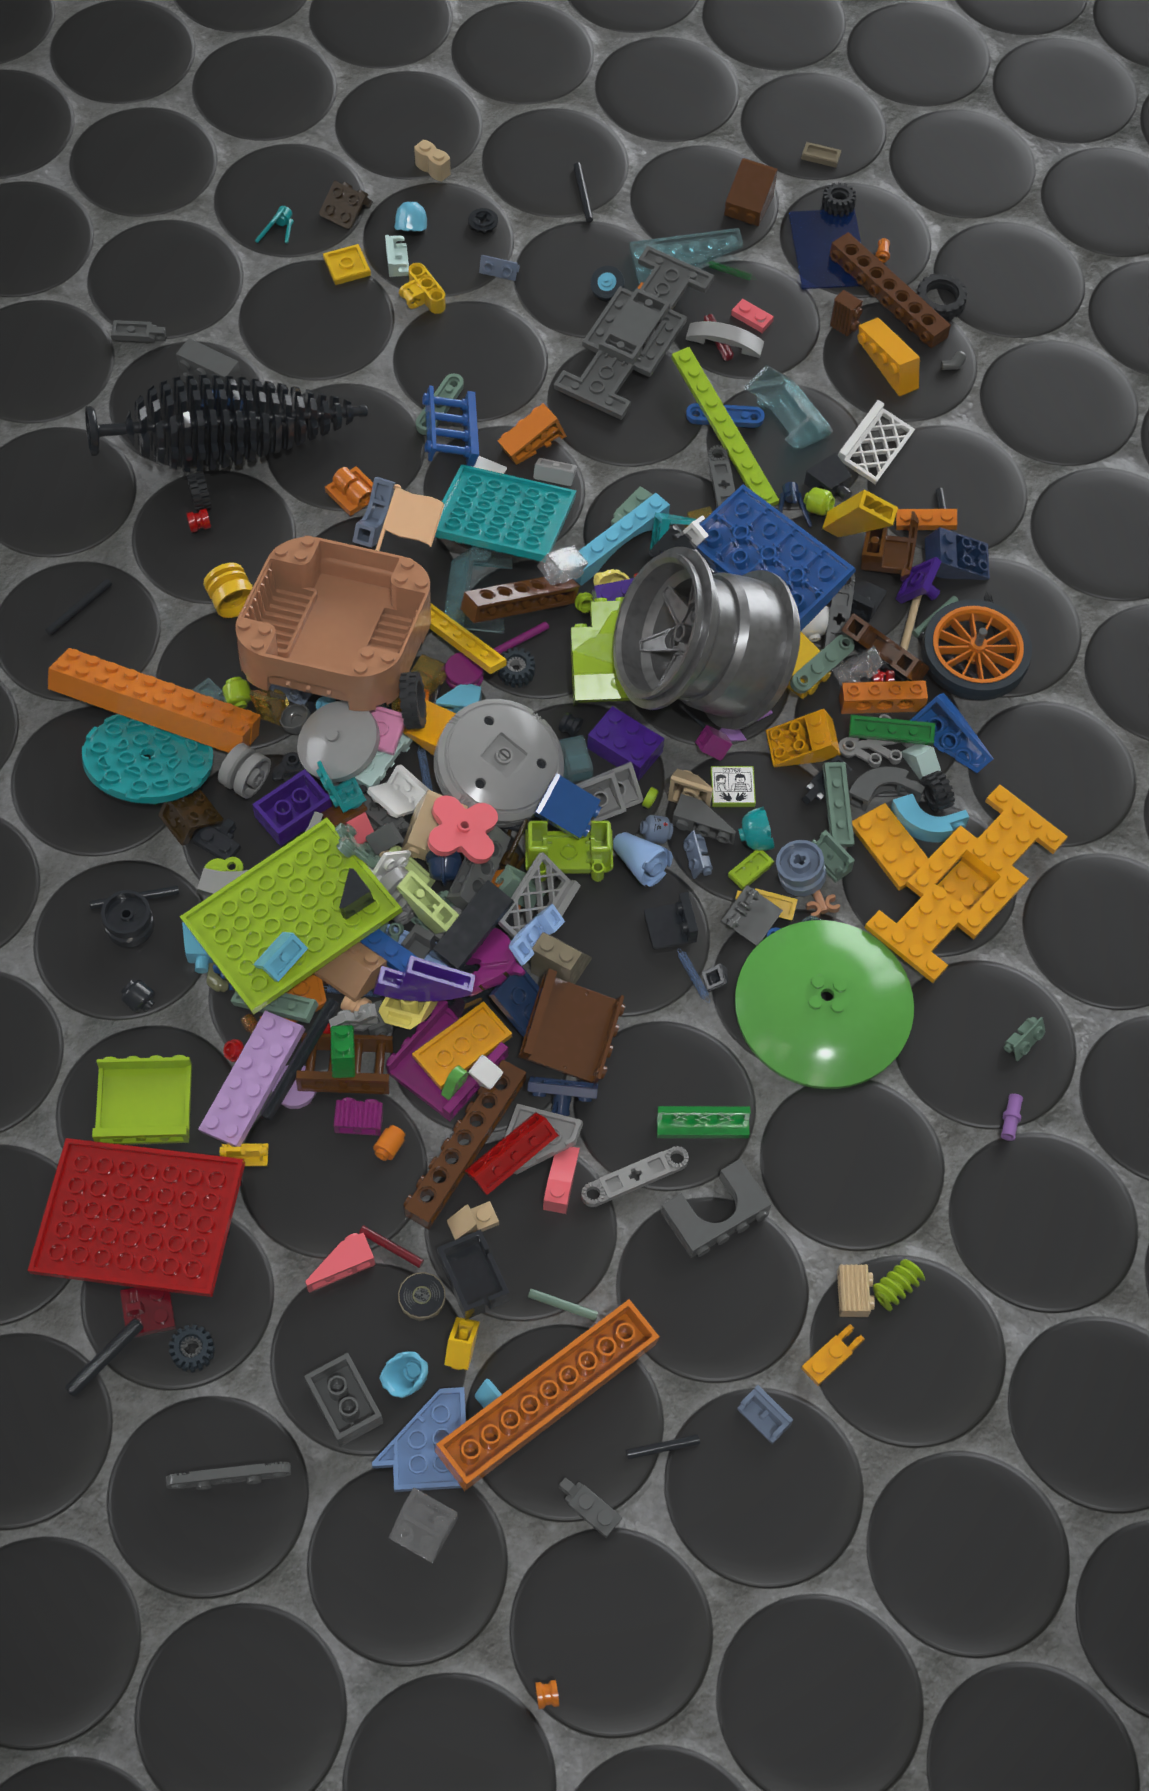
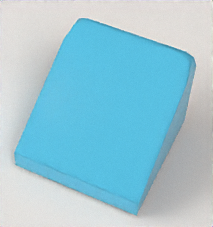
M486 1379L475 1393V1399L485 1408L502 1394L489 1379Z

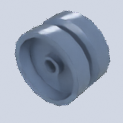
M808 840L792 841L782 847L777 854L776 867L781 886L786 892L794 896H808L821 889L826 881V867L822 850L816 844Z

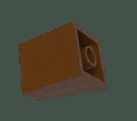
M742 158L725 203L724 215L759 226L774 197L778 169Z

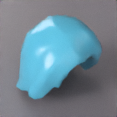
M417 202L402 203L396 212L395 230H412L413 232L426 230L427 216L424 208Z
M406 1351L396 1354L386 1362V1366L381 1372L380 1381L382 1387L394 1397L404 1398L421 1389L427 1380L428 1363L416 1352Z

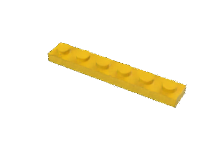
M431 603V625L429 629L489 674L506 666L505 657Z

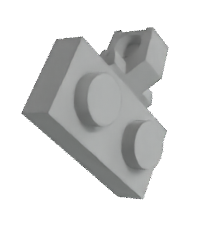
M372 1003L361 1005L359 1011H354V1013H351L350 1010L340 1011L337 1013V1016L329 1019L330 1028L339 1025L354 1026V1031H365L369 1026L378 1023L376 1005Z

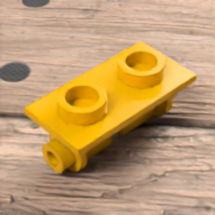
M222 1144L220 1156L244 1159L246 1162L245 1166H268L269 1144H242L241 1147Z

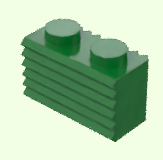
M352 1025L331 1027L332 1077L334 1078L355 1076L354 1026Z

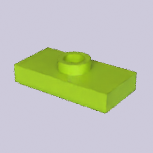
M755 850L728 873V877L744 890L747 885L749 886L771 868L775 861L764 851Z

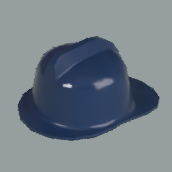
M431 850L426 854L429 874L433 880L442 882L444 887H446L447 882L455 880L462 864L461 856L457 851L449 856H438Z

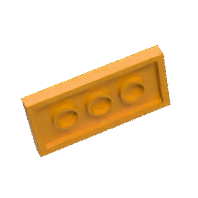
M884 803L852 821L853 832L898 891L907 887L905 885L907 880L929 858L887 804Z
M483 1001L413 1052L412 1057L441 1090L444 1088L448 1075L456 1066L460 1065L467 1071L476 1063L481 1055L487 1056L501 1042L505 1043L512 1037V1033Z

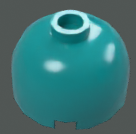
M764 807L756 808L744 815L742 828L738 829L741 842L746 841L748 847L752 850L767 851L774 849V841L771 838V829Z

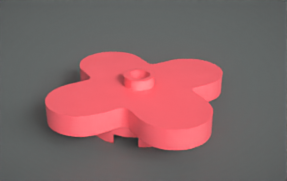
M452 796L438 797L432 807V816L439 826L435 827L429 834L427 840L429 849L438 856H449L457 851L463 853L473 863L483 864L488 862L493 855L494 844L487 833L496 826L498 821L497 811L486 803H477L466 809Z

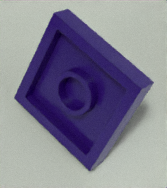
M934 557L912 567L911 574L903 581L896 600L902 604L923 594L929 597L930 600L936 599L940 594V590L932 582L942 561Z

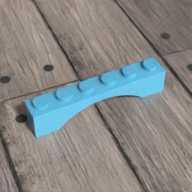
M657 493L653 494L568 559L567 574L580 585H583L626 542L643 532L653 530L655 512L669 514L670 504Z

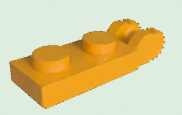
M851 1324L841 1331L838 1336L835 1335L801 1367L817 1386L841 1366L865 1340L860 1335L848 1347L842 1342L853 1332L854 1327Z

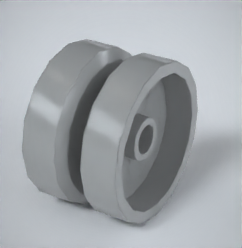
M240 743L227 754L222 762L218 773V781L225 787L234 789V792L243 798H251L267 779L271 760L259 752L255 753V750L248 745Z

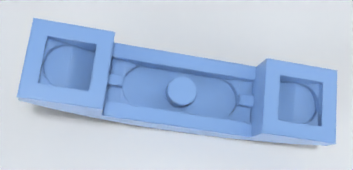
M553 904L546 907L527 923L510 942L509 949L521 966L535 954L532 948L541 934L544 932L550 935L556 932L565 922Z

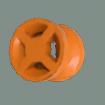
M550 1680L548 1684L536 1682L538 1709H544L548 1705L559 1707L556 1680Z

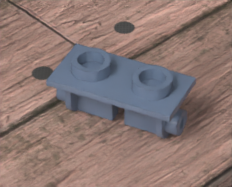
M481 255L479 273L516 281L520 265L517 262Z
M693 830L683 841V847L689 861V869L692 872L693 879H695L700 873H703L704 876L710 875L713 867L709 856L702 855L708 852L705 838L701 834H695V830Z

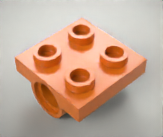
M357 466L351 470L347 467H342L334 474L333 482L325 486V492L349 516H352L369 504L373 482Z

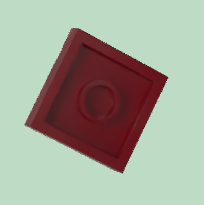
M136 1287L120 1290L125 1326L134 1318L143 1325V1329L135 1337L176 1329L170 1292Z

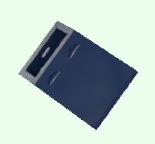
M941 527L925 537L926 561L934 557L942 561L935 575L936 577L943 579H990L988 543Z

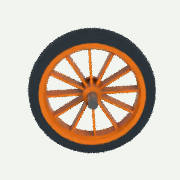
M962 600L943 607L931 618L923 634L921 654L923 663L929 666V675L943 689L965 699L990 700L1011 692L1022 681L1030 665L1032 645L1025 626L1007 609L988 601ZM969 621L971 636L959 622ZM975 621L988 624L986 628H980L977 635ZM951 625L960 637L944 630ZM990 625L1001 631L990 639H985ZM1005 637L1011 643V645H992ZM939 638L956 646H939ZM996 653H1014V661ZM942 654H961L948 662H945L941 656ZM965 659L968 661L963 674L951 668ZM981 662L995 678L984 679ZM993 662L1001 666H1004L1009 670L1002 674L999 671V669L993 664ZM971 663L976 664L978 679L965 676Z

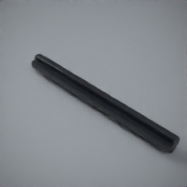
M328 998L264 1106L261 1116L265 1119L272 1120L296 1080L297 1070L301 1071L327 1027L329 1019L332 1018L337 1010L339 1003L336 1000Z

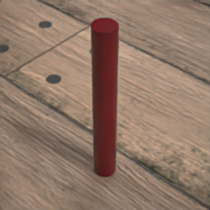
M364 1225L360 1229L359 1234L364 1233L366 1238L418 1268L423 1265L424 1259Z

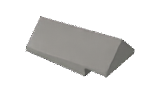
M632 762L576 784L601 800L599 806L602 808L596 818H591L589 825H591V821H602L626 812V808L644 801Z

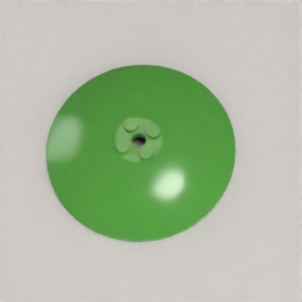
M811 920L779 929L756 946L746 959L738 977L735 991V1010L738 1025L747 1045L770 1070L802 1086L819 1089H840L858 1085L874 1078L889 1067L898 1057L906 1044L912 1028L914 1000L909 979L901 963L877 938L845 923ZM829 992L832 994L833 999L825 1001L822 999L821 993Z

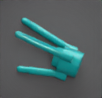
M280 206L273 219L260 233L255 242L258 243L276 222L279 226L287 225L285 243H288L291 226L294 222L291 219V209L286 206Z

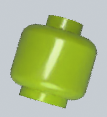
M815 487L805 494L804 504H806L808 512L825 516L827 511L834 508L835 498L829 490Z
M233 677L226 680V684L222 688L225 702L243 709L248 706L247 703L253 698L249 683L241 677Z

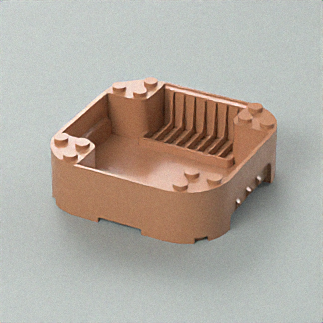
M304 536L280 544L268 556L236 621L241 671L245 673L247 680L260 689L268 691L271 684L338 699L348 702L349 710L372 711L376 710L378 705L392 703L400 693L399 679L401 673L410 672L421 643L423 644L431 625L429 576L425 569L411 558L323 538Z

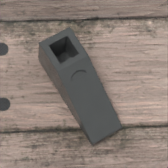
M681 794L673 814V826L683 831L688 830L692 832L695 830V833L701 834L702 837H711L721 843L734 844L736 831L702 800Z

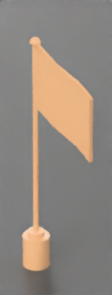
M395 484L393 487L395 490L375 550H380L386 531L401 538L421 541L431 547L444 503L433 497L412 494L401 489L399 484Z

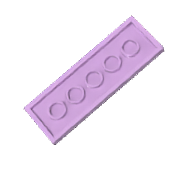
M264 1011L198 1130L233 1147H241L306 1029L300 1024Z

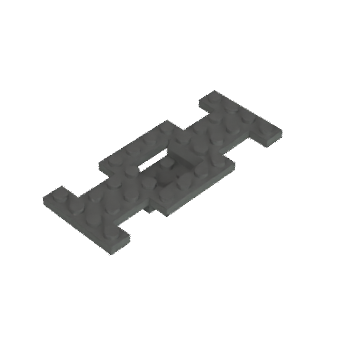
M650 246L645 248L638 259L639 265L652 270L641 288H636L634 292L619 287L582 341V347L596 353L582 376L579 378L563 370L554 383L555 390L620 420L623 419L631 407V401L616 394L632 370L650 377L687 322V316L673 311V308L689 286L705 294L714 281L713 274ZM660 323V325L654 332L653 336L651 337V339L642 351L643 344L645 343V341L647 340L655 326Z

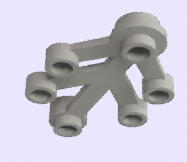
M882 714L879 716V718L891 719L890 716L886 714ZM846 737L839 742V749L842 756L846 758L857 756L869 763L871 767L877 768L881 765V756L889 759L892 764H899L902 759V753L899 750L891 751L883 746L902 743V745L909 748L915 744L873 739L859 741L860 738ZM869 748L876 753L870 755L862 749ZM893 755H896V756H898L899 758H898V759H895V758H893L892 756H893Z

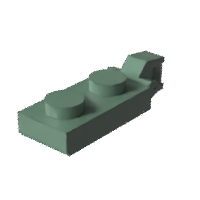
M640 486L613 514L614 518L611 520V526L653 494Z

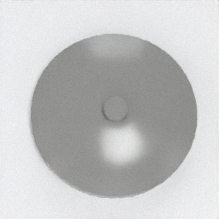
M335 701L326 704L316 710L306 720L300 731L297 742L300 762L312 776L319 780L320 777L316 770L319 769L317 762L320 760L333 783L349 780L364 771L375 757L380 742L379 726L369 711L349 710V704L346 701Z

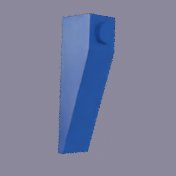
M944 693L937 695L910 720L936 723L933 746L937 747L939 751L952 756L956 761L976 773L994 759L957 707Z

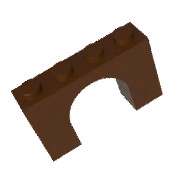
M854 613L841 630L912 681H921L929 670L928 665Z

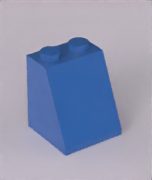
M556 773L533 816L543 821H548V824L579 840L582 836L586 837L590 831L591 826L589 822L592 817L596 818L602 808L599 806L601 800Z

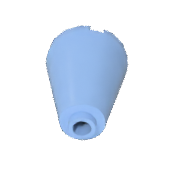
M627 832L618 834L613 840L615 852L644 886L651 887L657 884L666 875V872H664L666 866L670 867L672 864V852L665 847Z

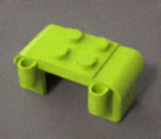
M530 821L528 829H525L527 871L538 854L542 852L564 874L591 873V878L597 882L603 880L604 873L613 869L612 829L609 821H591V833L589 831L586 837L582 836L579 840L563 831H547L548 821ZM543 862L540 864V875L547 874L546 865ZM541 877V882L545 881L547 877Z

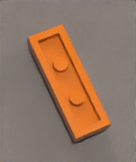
M897 509L896 530H910L912 511L916 513L919 520L918 530H936L939 527L947 530H957V509Z

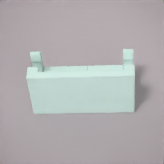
M385 235L389 277L409 276L406 243H396L397 241H404V236Z

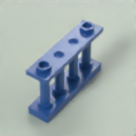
M429 385L428 391L423 394L422 399L426 412L427 440L425 452H428V461L433 460L437 451L463 455V457H466V465L474 467L479 457L475 392L467 391L465 399L462 398V400L434 396L433 386ZM434 404L460 408L463 410V415L435 412ZM435 420L461 423L464 426V431L436 428ZM436 436L462 439L465 442V446L436 443Z

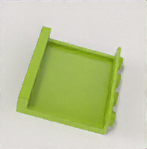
M154 1055L150 1058L129 1056L126 1059H117L115 1057L97 1059L99 1074L96 1125L92 1131L94 1142L120 1145L189 1143L192 1082L190 1057L174 1055L173 1057L163 1058L162 1056Z

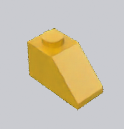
M456 1317L448 1339L444 1365L451 1366L456 1370H468L476 1343L479 1321Z

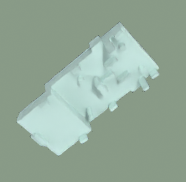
M402 733L395 755L377 751L368 767L355 776L358 784L365 785L367 789L380 785V780L382 781L386 776L388 768H392L395 764L394 760L401 751L407 752L410 749L409 745L413 740Z

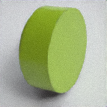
M650 788L642 803V806L647 809L651 808L659 793L656 788Z

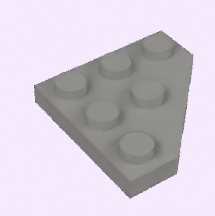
M517 1104L505 1137L535 1112L547 1118L559 1136L515 1171L514 1174H519L576 1145L583 1126L582 1120Z

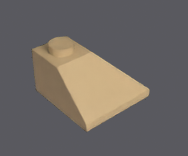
M677 769L670 779L668 801L678 803L681 794L700 799L710 807L713 788L698 775L688 770Z

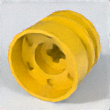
M226 563L215 567L206 575L203 583L218 615L223 618L239 616L253 588L244 569L237 563Z

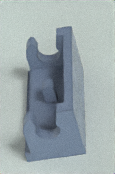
M759 1385L742 1400L741 1405L737 1408L771 1444L793 1422V1419Z

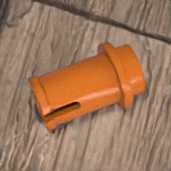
M886 238L878 241V250L875 253V256L882 263L887 262L890 258V241Z

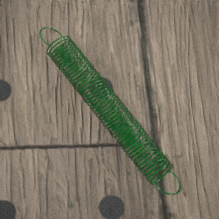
M713 261V262H707V263H710L709 266H720V267H709V268H712V269H715V270H717V269H719V268H728V267H730V266H727V267H726V265H724V264L718 265V264H720V263H717V262H715V261ZM733 267L719 270L730 275L742 274L734 276L744 278L745 280L751 279V277H742L751 276L750 273H741L745 271L734 270L735 268Z

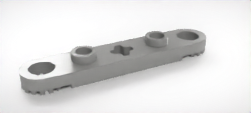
M673 1146L668 1150L661 1151L600 1177L593 1182H589L582 1188V1201L589 1207H597L681 1171L688 1164V1152L683 1147ZM673 1154L682 1155L684 1160L679 1164L673 1163L670 1158ZM631 1172L641 1174L639 1181H636L634 1178L630 1179ZM591 1189L597 1190L600 1194L595 1200L587 1197L586 1193Z

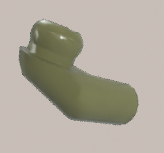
M209 963L206 977L207 985L214 991L226 992L229 987L228 981L223 980L213 971L214 963Z

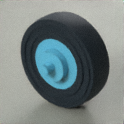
M602 266L591 277V289L594 295L603 301H610L619 287H625L623 274L613 266Z

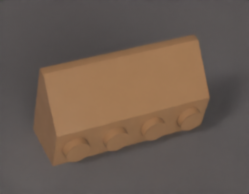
M358 942L313 974L356 1002L375 987L381 966L386 967L387 960Z

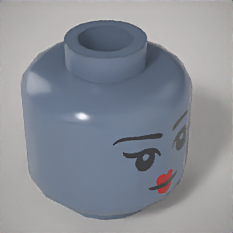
M649 815L645 821L641 822L640 834H643L644 839L647 841L664 844L672 837L673 823H670L669 819L665 816Z

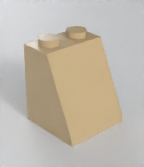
M427 790L416 805L401 851L409 850L412 853L410 857L419 858L426 861V854L430 851L427 844L429 834L435 827L439 826L432 816V807L435 800L442 796L430 790Z

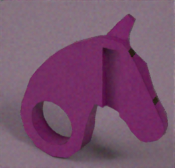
M498 928L492 930L483 944L466 963L467 965L480 964L481 966L478 971L472 973L476 976L472 994L469 996H474L488 988L500 985L509 976H523L526 973L516 963V957L509 949L511 940Z

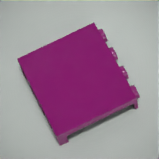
M445 1000L441 1005L435 1006L426 1022L423 1021L418 1025L416 1033L412 1037H407L404 1040L397 1054L393 1053L388 1058L386 1067L387 1074L451 1122L481 1086L468 1074L466 1082L448 1101L441 1095L443 1089H439L412 1057L413 1052L459 1020L454 1012L448 1008V1002ZM501 1042L486 1057L499 1066L501 1061L508 1057V1047Z

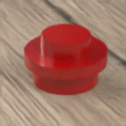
M232 1039L226 1042L223 1049L225 1058L231 1062H236L244 1049L243 1043L239 1039Z

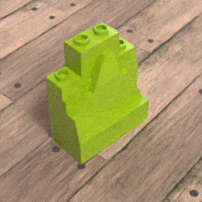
M624 597L615 598V601H607V598L594 599L595 602L590 603L591 627H587V624H575V627L570 629L573 706L586 702L631 701L618 680L613 658L615 626Z

